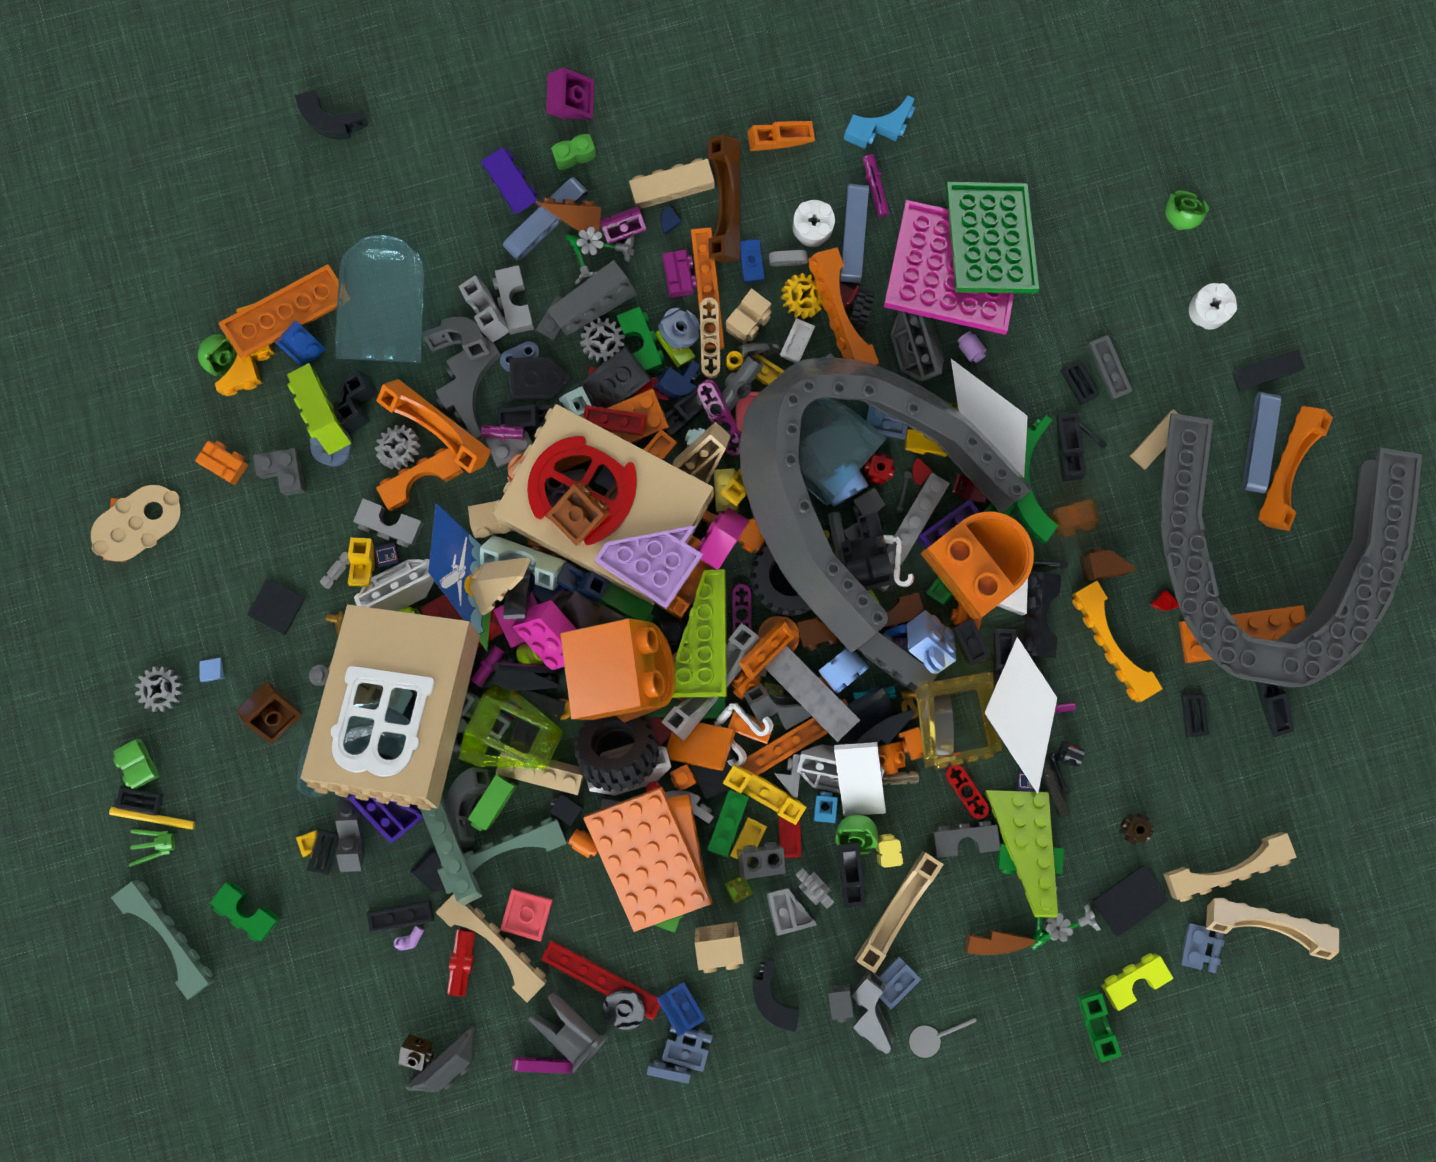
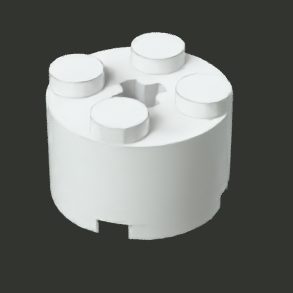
M819 200L803 202L799 205L794 215L793 233L803 245L818 247L831 237L835 216L831 206ZM811 221H814L816 226H812Z
M1212 283L1204 286L1193 296L1189 304L1190 318L1196 325H1200L1204 329L1210 330L1220 327L1237 310L1234 293L1224 283Z

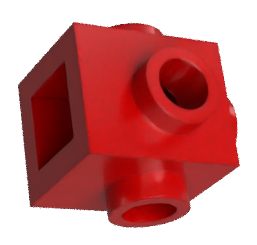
M881 453L873 455L871 460L867 459L864 471L867 472L866 479H870V482L874 484H885L888 478L892 479L895 471V467L892 466L893 460L889 459L888 455ZM877 465L884 466V470H878Z

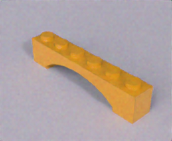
M1098 581L1092 582L1072 594L1074 598L1072 599L1073 605L1083 613L1084 623L1088 628H1092L1095 633L1094 639L1099 646H1103L1106 651L1104 655L1107 661L1115 666L1117 670L1115 672L1116 676L1127 686L1126 692L1131 700L1142 702L1162 690L1163 688L1152 671L1146 672L1133 664L1115 643L1105 616L1104 601L1108 598Z

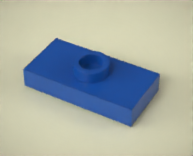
M759 239L740 241L744 283L764 281Z

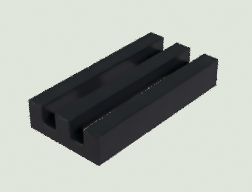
M1080 360L1060 370L1080 406L1100 395ZM1075 366L1082 375L1092 395H1089L1088 391L1086 390L1083 382L1081 381L1077 372L1074 369ZM1068 370H1069L1070 373L1072 374L1073 378L1075 379L1077 385L1079 386V388H1080V390L1082 391V393H1083V395H1084L1085 398H1083V396L1081 395V393H1080V391L1078 390L1076 384L1074 383L1073 379L1071 378V376H1070Z
M1204 694L1182 695L1186 737L1209 735ZM1195 698H1198L1202 732H1199ZM1188 699H1190L1194 732H1192Z
M120 786L116 808L159 815V808L162 804L161 798H163L164 794ZM124 792L156 797V800L126 796ZM122 800L154 805V809L122 804Z
M317 828L307 871L329 875L339 837L338 832ZM322 835H324L316 868H314ZM329 836H332L325 867L321 869Z

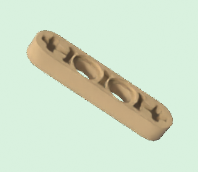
M705 298L700 303L702 374L708 379H713L720 373L719 306L715 299ZM707 303H711V306L715 307L711 310V318H707V309H703V307H707ZM707 323L715 325L716 330L713 333L705 332L704 326ZM708 343H713L716 346V351L712 354L704 350L705 345ZM704 357L710 359L717 357V360L713 359V367L717 369L713 370L712 374L705 370L709 366V359L704 360Z

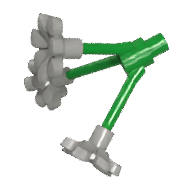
M589 227L587 232L584 230L579 231V236L568 233L566 240L574 247L581 265V274L579 279L575 281V285L580 286L597 273L589 272L581 252L587 254L589 251L591 255H595L597 253L596 247L614 248L615 251L623 252L625 261L630 262L631 256L634 255V249H632L634 235L629 236L624 244H608L598 240L602 237L601 232L594 233V227Z
M1085 905V916L1077 919L1078 921L1072 924L1068 919L1063 921V914L1058 913L1056 918L1048 917V925L1044 929L1041 927L1042 917H1038L1036 934L1033 936L1035 941L1030 947L1036 950L1050 939L1055 941L1059 938L1061 942L1067 941V936L1073 934L1072 929L1079 925L1082 927L1089 924L1096 931L1101 929L1094 919L1095 915L1090 910V906Z

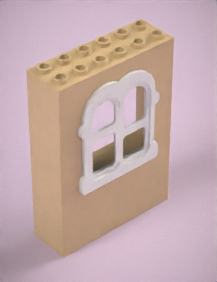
M347 604L300 779L305 781L308 787L315 788V792L322 794L332 791L335 792V795L341 797H348V794L356 795L355 798L360 800H368L370 797L376 798L377 802L389 804V801H395L397 805L403 807H410V804L418 805V808L423 810H431V807L439 809L480 639V634L469 621ZM360 683L383 686L377 709L372 710L354 706L357 688ZM394 688L417 691L411 721L408 725L385 722L391 693ZM352 716L374 719L369 745L363 753L358 755L347 753L343 746L348 722ZM383 732L406 735L404 749L398 758L385 760L379 756L378 744Z

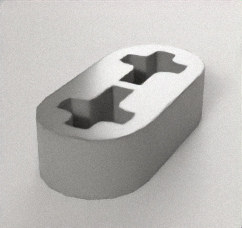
M805 250L777 251L769 254L770 266H795L808 263V252Z

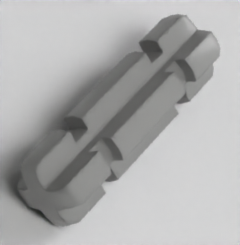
M347 552L341 554L340 560H337L328 570V575H324L320 580V583L325 588L330 589L334 584L333 581L337 580L347 568L346 565L350 564Z

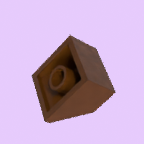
M1103 547L1091 549L1086 552L1085 556L1080 558L1085 582L1123 576L1136 571L1133 565L1113 551H1103Z
M268 681L236 710L242 722L270 744H273L302 716L299 710Z

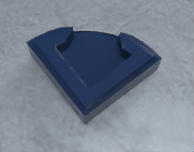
M670 205L665 208L661 216V228L664 235L681 224V220Z

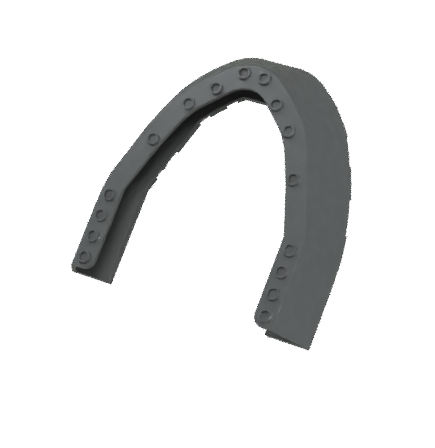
M811 358L797 362L787 368L749 404L743 418L740 437V470L754 519L780 570L812 611L852 653L885 626L888 616L881 605L833 554L812 506L799 465L801 418L803 411L815 400L824 398L863 401L892 419H897L924 434L923 436L937 443L1000 513H1004L1014 502L1022 499L1031 490L1032 486L971 421L946 401L922 386L868 362L846 358Z
M1171 413L1161 488V531L1171 583L1182 616L1190 631L1206 653L1223 670L1243 680L1284 687H1304L1314 684L1336 672L1363 648L1378 622L1382 620L1395 595L1394 591L1401 577L1405 562L1408 560L1413 539L1422 454L1379 448L1377 449L1376 460H1367L1361 464L1352 540L1331 582L1314 610L1303 622L1277 640L1271 641L1253 638L1245 631L1243 632L1218 597L1219 592L1212 561L1209 558L1202 518L1213 420Z

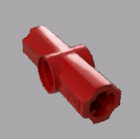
M457 929L454 951L451 953L449 971L451 972L447 994L452 996H466L469 973L471 974L474 954L472 953L475 931L469 929Z

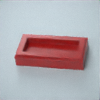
M778 815L779 843L784 849V858L801 857L800 819L794 825Z

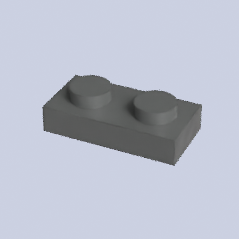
M557 295L549 308L563 298ZM547 311L536 331L555 341L561 328Z

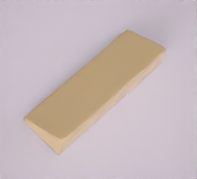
M1174 409L1166 415L1130 455L1144 470L1166 448L1170 414H1178Z

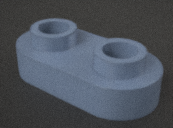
M524 342L503 352L500 357V364L504 370L510 372L509 363L506 362L507 358H539V348L534 342ZM528 348L533 350L529 355L525 353Z

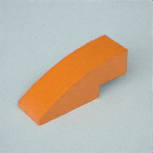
M812 121L774 122L772 125H753L747 131L750 151L787 148L815 141Z

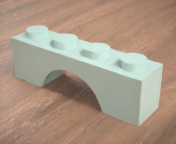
M495 535L480 547L481 565L489 562L528 557L531 561L527 570L534 575L536 585L552 591L559 585L556 581L563 565L566 564L565 560Z

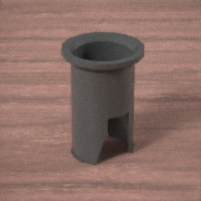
M554 991L548 996V999L559 1018L566 1025L560 1029L537 1014L533 1017L530 1016L528 1021L572 1063V1072L575 1074L602 1047L608 1036L606 1034L604 1036L599 1035L557 994V991Z

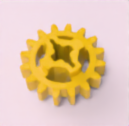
M801 273L799 276L795 274L791 277V280L788 279L785 282L786 286L781 289L785 293L781 296V299L786 300L783 307H789L788 313L795 312V318L800 314L802 319L808 316L811 318L821 310L820 306L823 305L820 292L816 288V281L811 280L812 275H808L805 278L804 273ZM806 292V294L804 295V298L800 301V299L802 298L803 293Z

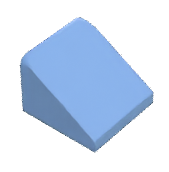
M221 658L200 661V682L225 678Z

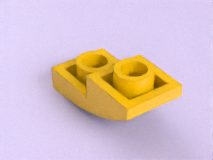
M911 429L906 431L905 450L922 455L929 452L943 457L947 456L937 443L923 436L924 434Z

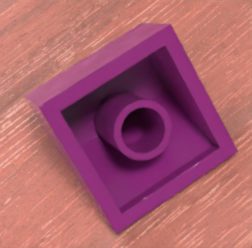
M566 68L549 73L547 79L546 113L561 119H593L594 79Z

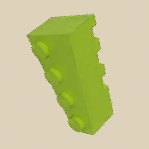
M308 363L287 374L290 381L287 385L292 394H296L294 401L298 408L303 410L300 414L304 422L309 424L306 428L312 438L316 437L329 455L352 444L349 437L344 433V427L341 426L333 410V405L328 399V395L312 366Z

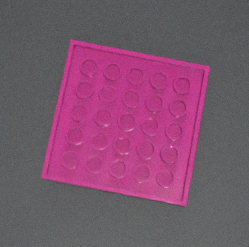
M906 200L884 307L1006 335L1014 293L955 292L948 209Z

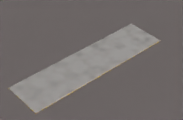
M787 646L764 667L837 742L860 721Z

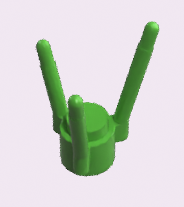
M132 829L130 832L133 834L158 836V838H155L154 842L132 845L130 849L155 847L156 851H160L129 863V867L170 854V851L175 850L174 835L169 834L168 831Z

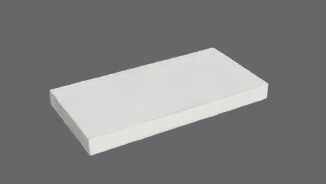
M877 742L834 745L844 816L886 813Z

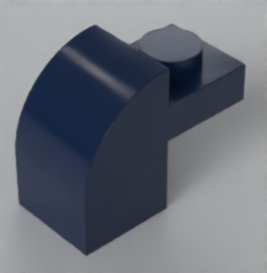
M692 361L685 366L681 374L669 367L661 373L653 388L666 397L680 398L696 388L692 382L699 374L697 370L700 365Z
M568 563L563 565L556 581L557 584L571 591L570 595L589 602L602 600L610 582L594 571L583 573Z

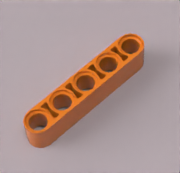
M690 795L668 797L669 804L707 888Z

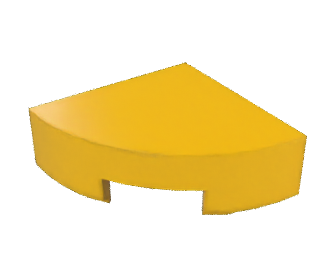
M317 830L296 837L302 857L311 854Z

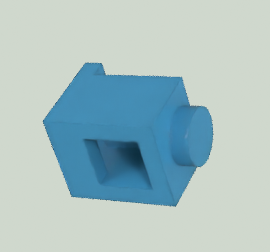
M820 791V795H815L813 821L835 823L838 798L833 797L832 792ZM822 803H828L829 808L826 811L821 809Z

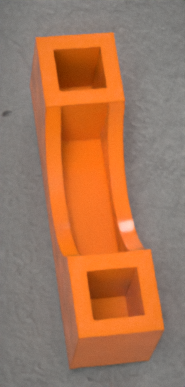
M441 448L434 453L435 456L429 459L427 457L416 463L415 467L411 469L409 467L404 468L398 472V476L392 479L389 477L380 482V486L376 487L389 511L392 512L410 502V489L419 478L433 475L448 482L464 473L462 467L454 462L455 456L449 448Z

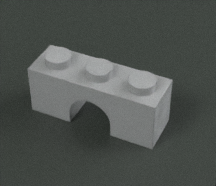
M519 265L495 270L496 277L493 278L495 290L500 292V297L497 298L499 309L504 310L505 317L503 319L510 330V335L533 330L534 326L529 306H516L511 302L515 293L525 291Z
M476 275L458 286L466 302L477 314L474 318L481 332L487 338L495 342L510 332L487 286Z
M362 499L353 521L358 524V529L368 533L370 530L378 532V537L389 540L390 537L397 540L396 544L406 548L409 545L415 547L424 526L423 522L401 514L396 524L386 526L383 522L386 508Z

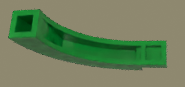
M1046 415L1042 419L1037 418L1031 426L1033 431L1027 427L1024 478L1029 484V465L1033 449L1052 421ZM1031 489L1022 499L1014 502V509L1030 534L1041 544H1044L1056 530L1058 524L1043 512Z

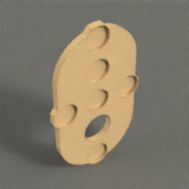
M147 485L136 490L126 498H120L115 502V506L100 515L94 522L91 529L93 552L111 561H126L135 557L146 548L154 547L157 541L172 531L179 522L181 515L179 495L175 491H170L163 486ZM151 502H157L163 508L162 516L156 520L148 519L144 513L146 505Z

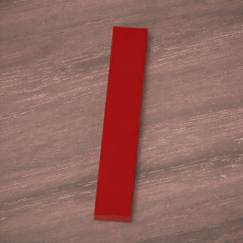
M553 940L550 941L541 958L547 964L607 996L613 990L619 988H629L636 991L646 1004L645 1016L651 1020H654L660 1008V1004L657 1001L658 997Z

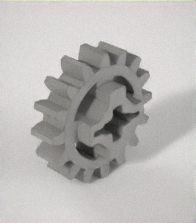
M598 318V323L596 324L591 321V327L584 326L586 333H581L580 335L582 339H585L580 342L581 346L585 347L583 353H589L588 358L590 360L596 357V363H599L601 359L606 362L608 358L613 357L620 351L619 348L625 347L624 343L620 342L625 340L624 335H619L622 332V328L616 329L617 323L615 321L609 324V318H606L605 322ZM604 328L611 330L613 333H608ZM595 330H597V332L594 334V336H591V334H592ZM601 337L605 338V344L600 343ZM612 345H615L614 348L608 352L609 348ZM592 348H597L601 353L595 352Z
M395 425L394 430L388 427V433L382 432V440L377 439L376 441L380 444L375 447V450L378 452L376 457L380 459L384 466H388L390 469L396 467L400 470L402 464L408 467L409 460L411 462L415 461L413 455H419L416 451V448L420 447V444L417 442L419 437L415 435L411 428L408 429L405 425L401 428Z
M162 666L160 671L158 667H153L152 672L145 670L146 676L138 677L142 681L141 684H135L136 687L140 688V691H137L135 695H141L142 697L138 702L146 703L144 708L150 709L152 707L153 712H157L159 709L161 712H165L166 706L173 709V702H180L177 696L183 695V692L179 691V687H182L183 684L177 682L180 676H173L174 670L170 669L167 671V667ZM163 675L162 677H159L158 680L152 679L155 676ZM157 686H160V689L162 690L161 693H158L159 690L157 689ZM161 698L167 699L163 703H156Z
M802 868L796 874L802 882L799 888L815 905L821 902L828 909L834 903L828 895L831 889L815 872L809 875Z

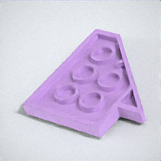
M687 526L606 542L594 559V562L667 610L703 554L686 544L695 530L694 526Z

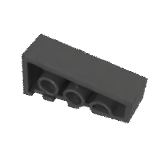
M613 260L547 311L567 336L633 298L637 293L627 276Z
M877 632L856 649L907 689L924 695L937 674L931 673L917 657H912L906 648L901 645L898 647L894 644V639L885 633L882 635Z

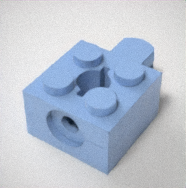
M925 610L907 623L908 651L922 661L931 673L938 674L956 661L954 632L951 628L945 627L940 623L935 615H931Z

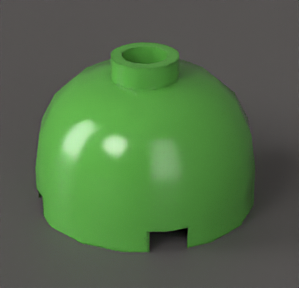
M1179 190L1174 195L1170 194L1165 207V216L1175 229H1194L1205 219L1209 210L1207 203L1204 200L1202 203L1197 200L1198 196L1194 193Z
M214 334L205 338L200 344L197 357L200 365L208 373L214 376H224L233 365L237 352L225 335Z
M862 814L849 815L838 825L835 842L837 845L859 842L860 855L868 854L872 848L875 847L876 849L878 829L874 821Z

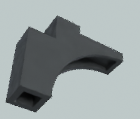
M487 337L485 338L489 343L490 354L470 360L465 350L448 359L446 362L449 367L446 370L452 379H456L435 391L438 395L436 401L441 409L446 408L448 412L456 409L453 413L459 422L463 421L467 426L464 430L478 441L484 438L481 437L476 419L475 403L477 391L488 369L501 357L494 343Z

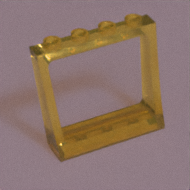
M992 672L928 682L916 688L925 768L934 766L935 770L947 767V763H950L951 767L963 764V760H966L967 763L978 761L980 756H982L983 760L995 757V753L1002 751L1001 738L985 715V710L994 692ZM976 690L988 747L939 756L936 749L934 697Z

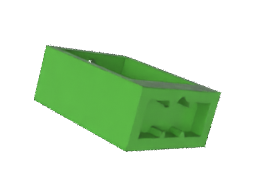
M495 775L468 819L472 821L470 825L479 831L490 829L518 785L505 776Z

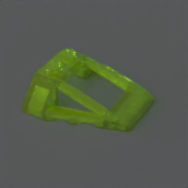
M494 684L483 694L465 730L459 759L478 767H515L545 771L563 731L517 692ZM510 700L518 706H520L522 709L509 704ZM501 709L540 728L528 755L489 737V733ZM488 745L515 759L495 757L484 754L487 750Z

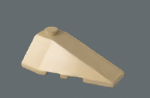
M525 557L484 563L473 570L470 577L472 579L470 588L481 615L484 616L492 611L495 607L494 602L497 599L501 601L508 589L512 590L525 575L531 561L530 558Z

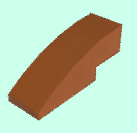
M989 929L988 938L967 934L964 951L979 955L1004 954L1031 946L1035 940L1027 936Z

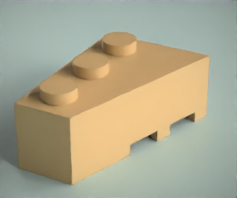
M715 422L674 459L672 465L708 483L727 447L731 435Z

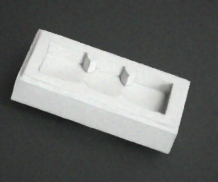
M796 318L780 353V357L793 363L800 362L815 326Z

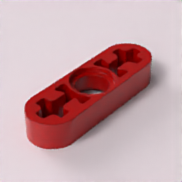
M955 764L948 766L945 771V777L969 814L976 819L985 818L989 812V807L963 767ZM951 770H960L959 778L962 781L965 778L967 782H963L956 787L955 784L959 782L956 778L950 777L952 774ZM966 785L970 786L973 791L972 795L968 798L963 797L961 794V789ZM976 796L978 797L977 800H974L979 806L983 805L984 807L981 810V815L973 812L976 809L973 803L967 804L968 801H972Z

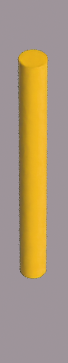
M111 807L109 812L113 816L191 830L195 828V821Z

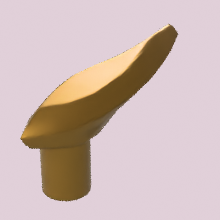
M342 611L337 615L327 614L326 616L327 622L335 623L338 637L344 618Z

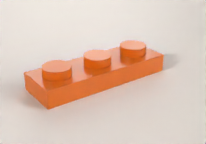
M780 620L738 662L748 678L753 679L794 638L785 621Z

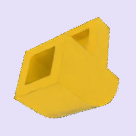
M351 537L348 551V559L351 563L348 584L349 586L370 587L372 571L375 568L373 541L370 538Z

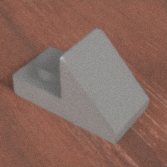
M792 754V758H788L787 770L791 771L790 775L774 773L793 797H798L800 774L797 772L800 755Z

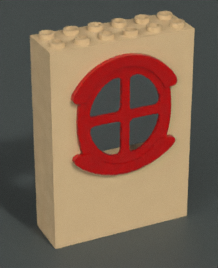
M555 404L553 409L550 408L548 410L543 427L540 426L537 429L533 445L530 444L524 453L526 457L522 464L518 463L516 466L513 480L511 482L508 481L503 490L505 494L502 499L496 501L493 507V515L504 526L584 569L596 572L612 584L654 605L655 602L594 562V559L606 542L687 526H694L696 529L714 497V488ZM570 456H586L592 459L591 465L580 482H576L555 471V464ZM600 465H605L615 477L618 495L615 500H610L593 491L591 495L596 500H603L607 504L610 514L596 529L589 533L580 545L576 546L546 516L553 507L546 496L545 482L548 478H554L570 488L573 484L577 483L589 485L597 468ZM693 533L691 534V536H690L689 539L687 540L686 544H688V542H689L690 538L692 537Z

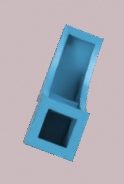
M907 95L904 102L895 111L882 117L864 118L853 114L845 131L844 140L863 149H866L868 143H873L877 133L896 141L898 136H903L907 125L904 123L907 117L911 119L916 108L913 106L915 98Z

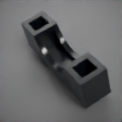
M1030 572L1024 648L1030 657L1056 658L1057 637L1048 626L1047 611L1051 601L1060 596L1061 575L1048 572Z

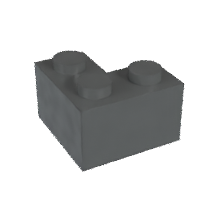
M292 448L253 455L256 476L261 479L278 477L280 493L285 496L307 493L300 451Z

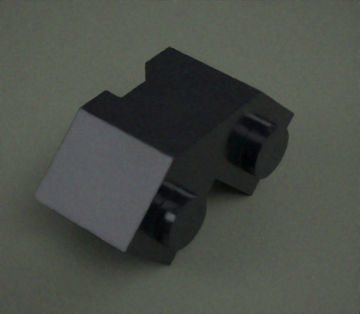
M356 370L341 381L339 387L341 390L338 402L335 401L333 407L341 426L353 432L370 422L362 404L378 394L371 377L359 370Z

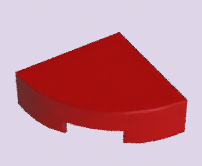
M919 458L916 459L912 468L913 480L918 487L933 472Z
M1164 590L1150 603L1152 607L1162 611L1179 607L1177 600L1167 590Z

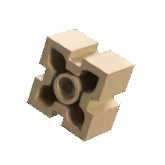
M751 288L741 301V304L726 320V331L742 344H747L748 341L753 342L758 335L759 326L762 325L764 327L771 318V303Z

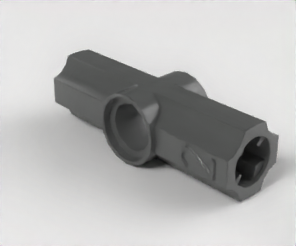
M749 355L739 370L731 373L725 380L726 388L721 394L729 411L733 409L739 399H743L750 394V384L763 367V364L753 356ZM716 403L713 404V407L721 413V406Z

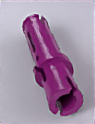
M866 155L862 158L867 173L865 178L866 181H869L877 216L884 217L889 215L890 211L880 178L882 174L881 171H878L875 155ZM871 168L873 169V173H874V177H875L876 183L874 182ZM876 189H878V191H879L881 203H880V201H879V197H878V193H877V190H876Z

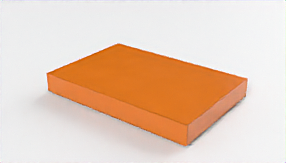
M698 723L685 741L671 732L666 747L669 760L723 771L736 732L734 729Z

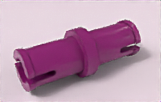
M501 424V426L482 425V438H499L501 441H505V439L524 440V427H509L506 424Z
M494 645L487 658L480 662L481 666L473 678H471V681L482 687L491 672H495L493 668L494 663L499 662L506 652Z

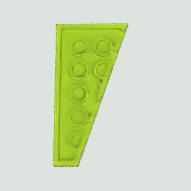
M703 570L696 598L689 614L690 617L674 664L675 688L672 698L727 697L726 570Z
M986 790L985 796L990 802L994 818L996 817L1000 833L1011 860L1014 861L1017 875L1025 888V894L1034 916L1056 918L1058 916L1049 792H1038L1037 794V792Z

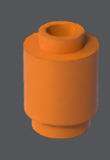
M576 829L568 844L572 845V849L587 858L591 855L595 857L598 850L591 835L584 830Z

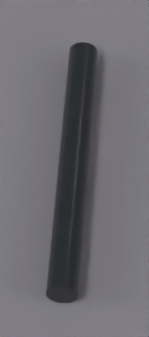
M495 662L493 665L495 671L564 673V667L551 670L546 665Z

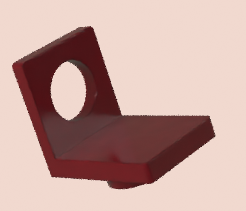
M839 282L844 309L848 311L860 287L857 286L853 290Z
M958 473L952 492L960 499H971L973 502L986 504L987 498L970 479L962 473Z

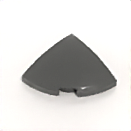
M758 342L738 346V352L742 354L743 358L760 353L765 358L781 353V348L777 344Z

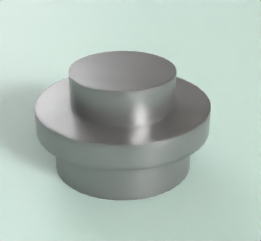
M323 665L314 666L309 672L311 683L316 686L325 685L329 670Z

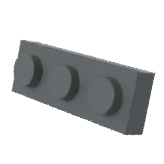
M1109 335L1089 342L1088 346L1111 399L1114 400L1131 393L1132 388Z

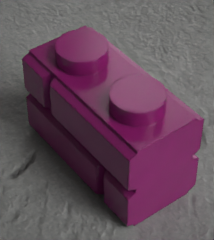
M638 206L611 215V218L606 217L600 220L608 244L647 230Z
M686 250L663 253L662 259L669 297L676 298L694 294L693 288L697 287L695 275L691 276L690 268H693L692 256H687Z

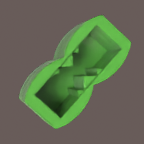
M589 134L579 135L571 141L558 142L551 148L559 170L569 169L577 163H587L596 157L595 147Z
M135 739L113 751L115 756L113 761L118 768L123 770L124 775L122 778L126 786L137 789L160 777L141 739Z

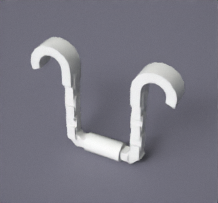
M883 535L884 539H880L879 543H897L894 567L895 582L902 587L911 585L914 580V574H909L907 581H900L903 542L898 536L895 538L893 535Z
M737 703L729 704L715 722V726L721 727V724H724L734 709L758 736L768 735L773 730V723L769 717L763 718L762 722L765 724V730H762ZM733 739L731 747L738 754L739 760L736 761L733 758L727 762L730 766H741L746 762V752Z

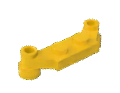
M732 351L727 355L726 367L731 371L739 369L746 358H743L740 352ZM753 355L755 359L763 364L755 379L766 386L784 372V370L761 355Z

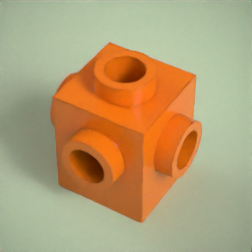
M742 670L730 684L735 688L733 693L740 700H743L745 698L743 693L760 685L762 679L758 674L753 679L748 678Z
M901 742L878 746L880 765L885 769L886 775L898 773V768L906 767Z

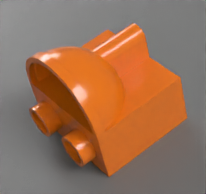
M981 512L967 517L920 553L972 619L983 617L1018 590L1029 577L1034 561L1033 545L1026 530L1012 517L998 512Z
M624 619L560 633L571 719H601L664 707L671 701L675 688L673 656L666 637L654 623Z

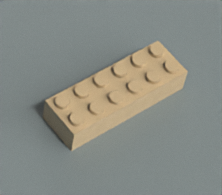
M737 922L695 928L698 970H703L704 973L716 972L717 967L726 966V970L739 968V964H744Z

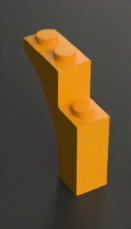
M247 305V306L238 308V309H236V310H237V312H239V311H241V310H243V309L249 307L250 305ZM270 344L243 360L237 354L228 372L215 383L217 392L225 396H232L237 394L238 390H252L258 384H261L262 381L256 360H267L270 358V355H274L273 345Z

